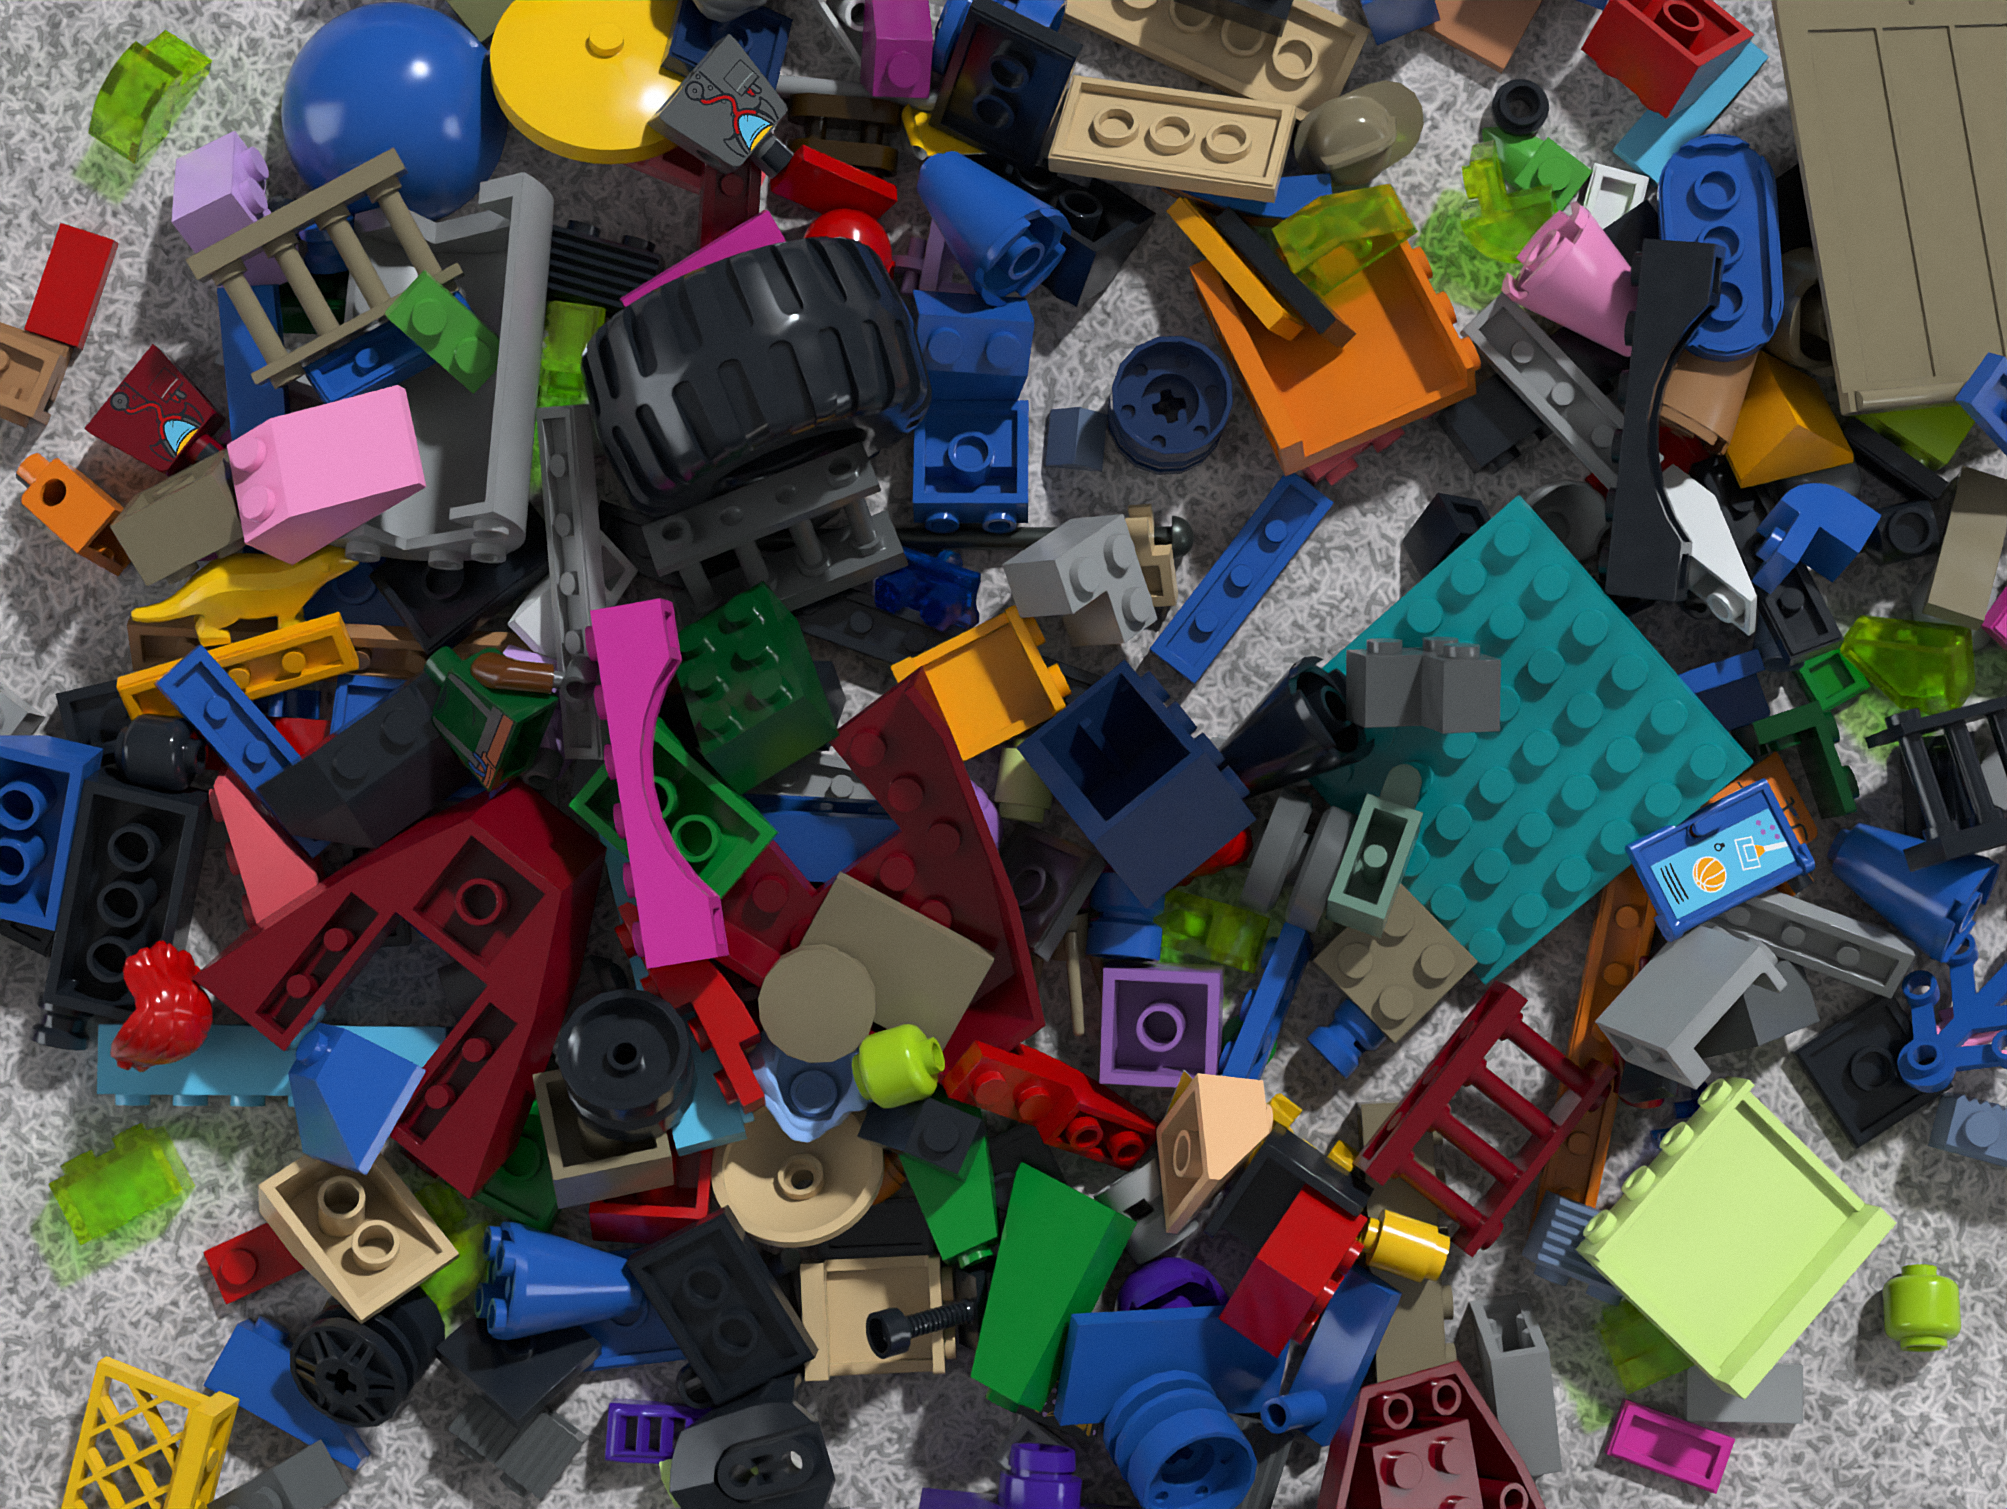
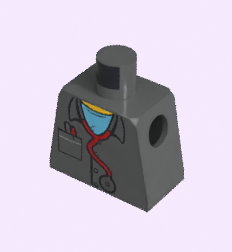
M730 34L713 45L647 122L653 130L724 175L736 171L748 158L770 179H773L794 156V153L771 132L788 111L786 104L740 44Z

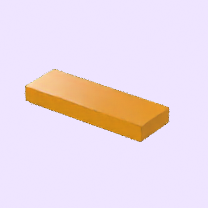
M1179 197L1166 210L1268 330L1291 341L1305 328L1302 325L1304 322L1265 277L1215 226L1217 223L1204 208L1187 198Z

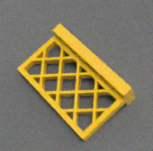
M105 1356L97 1363L61 1509H88L82 1495L84 1487L94 1481H97L111 1509H133L147 1501L151 1509H208L207 1504L214 1500L240 1399L221 1391L209 1397ZM112 1379L128 1384L139 1406L119 1414L109 1395ZM150 1394H153L157 1397L152 1399ZM166 1400L189 1409L184 1429L173 1435L170 1434L156 1405ZM142 1412L157 1443L139 1451L123 1421ZM102 1416H103L106 1422H104V1423L101 1424V1420H102ZM110 1428L125 1458L106 1467L95 1444L98 1434ZM181 1440L178 1448L175 1442ZM161 1449L172 1469L170 1482L157 1487L143 1457ZM129 1465L144 1495L125 1503L111 1473ZM90 1468L92 1474L87 1476ZM167 1492L166 1498L164 1500L162 1494Z

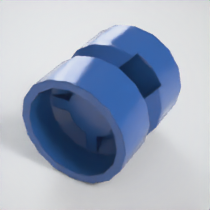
M1101 873L1091 889L1090 906L1099 913V919L1091 922L1090 928H1088L1086 955L1114 960L1159 962L1162 928L1154 923V917L1164 913L1166 893L1146 909L1117 873Z

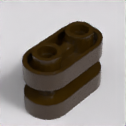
M818 93L792 94L789 97L788 121L804 126L803 138L786 140L785 145L793 153L802 145H806L882 180L895 177L897 175L899 151L882 145L883 133H896L901 130L903 107L896 102L876 98ZM826 130L861 131L860 143L826 140Z

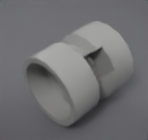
M1155 1156L1112 1181L1093 1196L1096 1201L1138 1222L1125 1246L1137 1266L1165 1252L1199 1227V1224L1193 1218L1178 1234L1166 1233L1160 1166ZM1145 1198L1147 1203L1153 1208L1139 1215L1135 1204Z

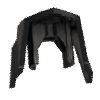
M804 1364L715 1407L681 1431L672 1458L669 1490L681 1509H850L849 1506L832 1508L829 1504L836 1479L819 1420L798 1403V1391L805 1377ZM791 1451L800 1456L802 1460L801 1469L793 1464ZM755 1466L758 1468V1474L756 1475L750 1470Z

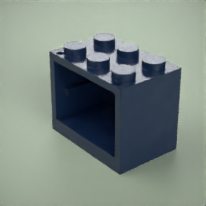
M1124 659L1016 748L1091 843L1147 909L1257 819L1242 801L1250 794L1247 787L1229 766L1221 772L1217 768L1225 758L1203 732L1196 738H1193L1191 735L1196 731L1197 726L1176 701L1168 707L1163 704L1171 697L1155 676L1148 670L1140 677Z

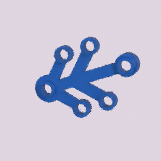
M1970 933L1961 945L1969 947L1967 951L1954 955L1946 963L1950 968L1954 1018L1939 1034H1937L1934 1005L1940 999V989L1935 976L1925 970H1916L1909 973L1902 982V990L1906 1002L1911 1007L1914 1040L1905 1045L1898 1057V1069L1902 1079L1909 1086L1922 1092L1933 1093L1943 1090L1952 1082L1954 1075L1958 1071L1998 1066L2007 1069V1054L2002 1053V1050L2007 1046V1005L2000 1006L2007 999V962L1976 994L1974 964L1978 960L1979 952L1975 939ZM1919 986L1930 987L1924 994L1916 995L1912 993ZM2003 1030L1995 1035L1992 1044L1961 1047L1973 1034ZM1930 1057L1936 1058L1931 1064H1918L1923 1059Z

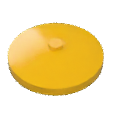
M678 0L513 1L500 18L490 47L491 83L501 110L518 131L538 146L562 157L580 162L610 165L627 164L659 156L677 147L678 145L653 130L647 122L685 79V77L661 67Z

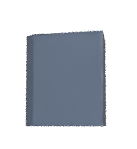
M1082 407L1051 409L1046 467L1102 472L1107 414Z

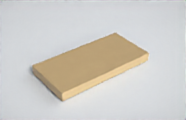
M1073 75L1048 156L1049 171L1275 203L1296 121V105Z

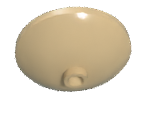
M764 1105L752 1111L755 1121L744 1124L747 1139L717 1146L714 1149L711 1181L720 1208L729 1205L748 1237L777 1247H806L828 1241L842 1234L857 1223L869 1210L879 1193L884 1177L885 1156L883 1148L857 1137L867 1114L864 1110L859 1112L853 1111L841 1125L826 1131L819 1138L806 1143L792 1140L779 1127L774 1117ZM800 1181H813L812 1185L806 1189L799 1190L795 1188Z

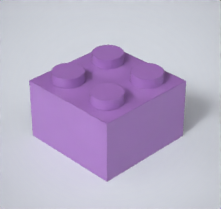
M1110 960L1103 968L1099 1084L1176 1088L1183 1070L1193 1079L1197 1073L1221 1076L1218 1073V1065L1222 1048L1225 965Z

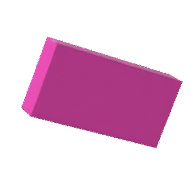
M1623 1398L1604 1452L1612 1457L1717 1494L1735 1439Z

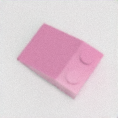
M399 385L270 418L227 444L245 544L291 565H294L426 487L406 389Z

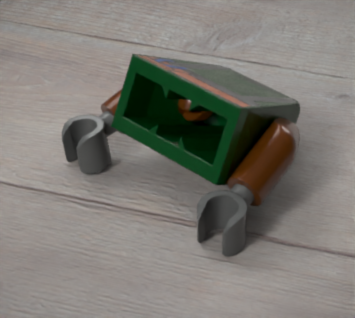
M449 646L442 647L427 660L423 669L441 688L431 715L432 723L459 756L461 763L469 768L488 792L493 791L511 779L515 780L518 775L523 776L524 783L528 784L535 791H545L551 787L553 780L559 776L564 763V758L559 752L550 748H539L559 700V697L552 692V688L560 689L563 697L574 704H582L593 695L599 665L596 661L592 662L589 657L580 656L572 659L566 672L555 671L554 664L517 660L505 656L496 648L486 647L469 658L462 660Z

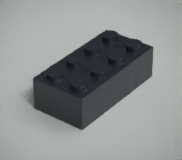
M104 766L84 779L42 1002L126 1021L136 1010L134 996L129 991L123 978V966L126 958L135 955L141 948L148 947L150 949L157 941L162 940L166 944L170 943L178 951L186 950L212 818L209 791L189 786L183 791L174 793L136 786L127 781L123 772Z

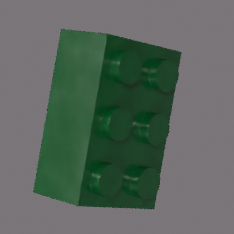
M764 581L736 595L729 602L678 632L682 662L676 674L703 757L739 795H742L840 736L798 620Z

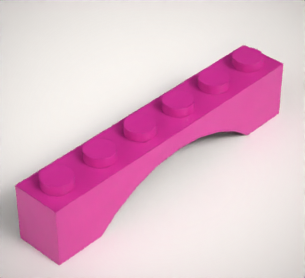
M659 598L590 610L592 625L585 628V642L591 661H598L601 684L595 686L594 697L599 718L602 721L607 720L611 740L610 744H605L604 761L609 778L611 780L617 779L620 803L614 804L613 816L619 838H626L630 862L623 864V880L628 897H636L639 921L633 922L632 926L636 953L638 957H645L647 969L729 955L720 896L695 873L678 850L663 819L655 789L653 745L657 717L667 687L682 662L673 602Z

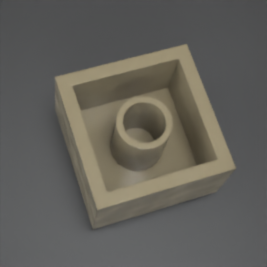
M227 448L134 495L111 524L110 528L146 586L163 578L166 579L169 585L174 584L194 573L199 568L196 561L215 552L218 558L221 559L247 545L244 542Z
M1402 884L1399 887L1381 938L1343 925L1309 959L1345 998L1354 1003L1387 1037L1388 1042L1395 1044L1478 962Z
M561 1069L532 1074L558 1209L674 1185L672 1155L666 1131L657 1137L636 1142L606 1139L586 1127L572 1108Z

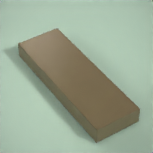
M1962 466L1955 482L1922 610L1923 614L1976 631L1980 629L1985 619L2007 531V479Z

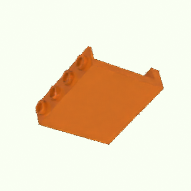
M1378 185L1370 188L1372 208L1275 249L1356 333L1343 348L1334 346L1322 337L1280 293L1279 295L1304 322L1302 325L1305 328L1291 341L1267 329L1223 276L1217 273L1215 267L1208 259L1189 266L1197 301L1285 477L1476 394L1475 371L1481 369L1477 350L1468 336L1462 339L1459 338L1453 324L1457 323V318L1450 299L1444 291L1435 293L1429 282V279L1433 278V274L1424 251L1420 246L1411 248L1405 237L1409 233V229L1400 206L1397 202L1388 205Z

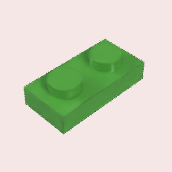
M426 270L385 311L386 317L473 394L497 370L500 337Z

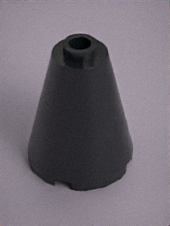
M1317 656L1303 657L1293 664L1218 748L1225 758L1217 766L1219 771L1221 772L1229 766L1250 791V794L1243 800L1357 763L1369 756L1373 750L1375 738L1366 742L1365 727L1346 720V676L1337 668L1327 673L1316 664L1322 661V658Z

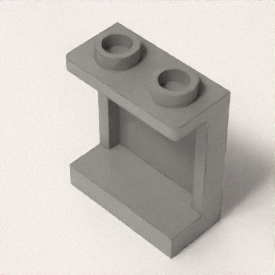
M1698 925L1684 932L1681 938L1673 942L1668 941L1595 1022L1625 1061L1697 1089L1712 1073L1694 1049L1700 1040L1751 984L1776 993H1780L1788 984L1775 967L1778 963L1777 957L1759 940L1750 938L1748 941L1733 937L1719 926H1714L1710 929Z

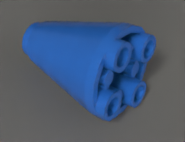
M502 1222L499 1227L487 1226L485 1229L482 1253L483 1259L488 1261L486 1283H479L477 1285L474 1309L476 1318L487 1319V1329L493 1338L512 1340L622 1317L625 1311L636 1312L639 1309L643 1289L626 1264L627 1259L516 1222Z

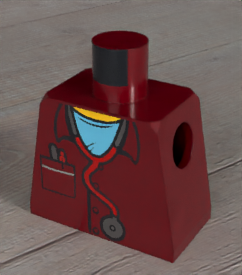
M152 344L84 429L111 446L171 477L188 468L190 464L194 465L225 449L212 437L226 421V418L174 359Z

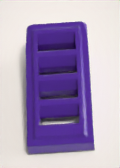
M613 1398L609 1403L605 1461L659 1464L661 1461L672 1459L675 1450L673 1449L675 1418H686L685 1428H687L717 1406L713 1405L706 1409H696L686 1403ZM627 1416H638L636 1446L625 1445ZM651 1417H662L660 1448L649 1447Z

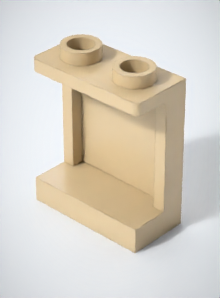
M934 1253V1255L832 1260L805 1259L800 1263L802 1322L819 1349L814 1359L804 1363L805 1381L829 1380L830 1376L910 1372H933V1375L945 1374L946 1360L957 1359L955 1326L912 1338L907 1352L886 1359H881L874 1354L866 1336V1320L872 1312L896 1307L906 1316L940 1307L945 1301H954L953 1267H941L940 1253Z

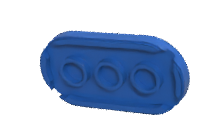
M1706 134L1693 138L1682 145L1679 151L1669 158L1662 169L1657 187L1659 240L1714 243L1726 248L1719 308L1698 328L1685 349L1703 359L1730 362L1746 358L1766 345L1775 333L1783 313L1784 293L1777 185L1771 165L1762 154L1760 157L1755 150L1749 148V143L1732 135Z

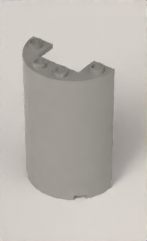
M525 172L480 182L478 205L488 209L487 211L438 223L410 211L441 269L444 270L457 262L461 266L466 276L455 281L460 289L459 292L477 317L500 337L497 370L474 394L438 362L397 384L406 389L426 487L329 544L344 548L345 557L350 560L377 562L381 556L428 561L429 566L441 570H460L463 568L464 561L469 560L484 563L505 562L506 554L521 547L525 541L554 199L549 190L541 182ZM381 207L355 214L353 231L388 294L392 298L405 291L419 275ZM350 272L344 323L370 310ZM386 318L385 320L373 325L372 327L342 342V346L362 336L363 334L373 330L374 328L384 324L385 322L389 321V319Z

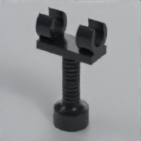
M986 1260L963 1270L960 1267L956 1268L957 1302L906 1316L896 1307L870 1313L866 1320V1336L874 1354L881 1359L903 1354L909 1350L912 1338L958 1326L959 1344L976 1352L986 1309V1293L990 1291L996 1260Z

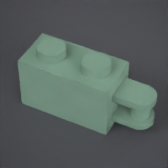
M1400 764L1393 767L1387 775L1379 797L1367 793L1328 897L1325 919L1378 938L1382 937L1416 844L1423 812L1415 810L1420 795L1422 778L1419 771L1413 766Z

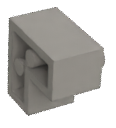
M1123 514L1070 519L1002 564L1020 618L1062 615L1072 647L1126 643L1158 620L1152 597L1148 591L1135 552V546Z

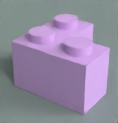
M233 131L176 159L171 222L195 254L271 213L265 197L266 179L269 177V171L260 152L255 147L247 148L236 131ZM297 244L295 247L299 251V245ZM264 251L244 261L248 269L244 276L250 286L281 285L287 282L274 257L268 259Z

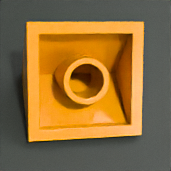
M1760 351L1754 365L1730 446L1725 452V456L1740 488L1853 463L1854 453L1817 381L1771 355Z

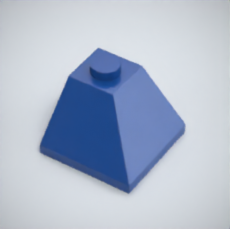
M318 1022L314 1030L307 1033L300 1041L296 1050V1060L288 1072L303 1153L313 1159L367 1175L426 1070L345 1028Z

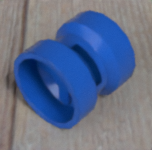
M1346 998L1334 1010V1020L1327 1026H1318L1306 1040L1340 1075L1347 1079L1359 1067V1058L1365 1051H1376L1387 1040V1037L1354 1003Z

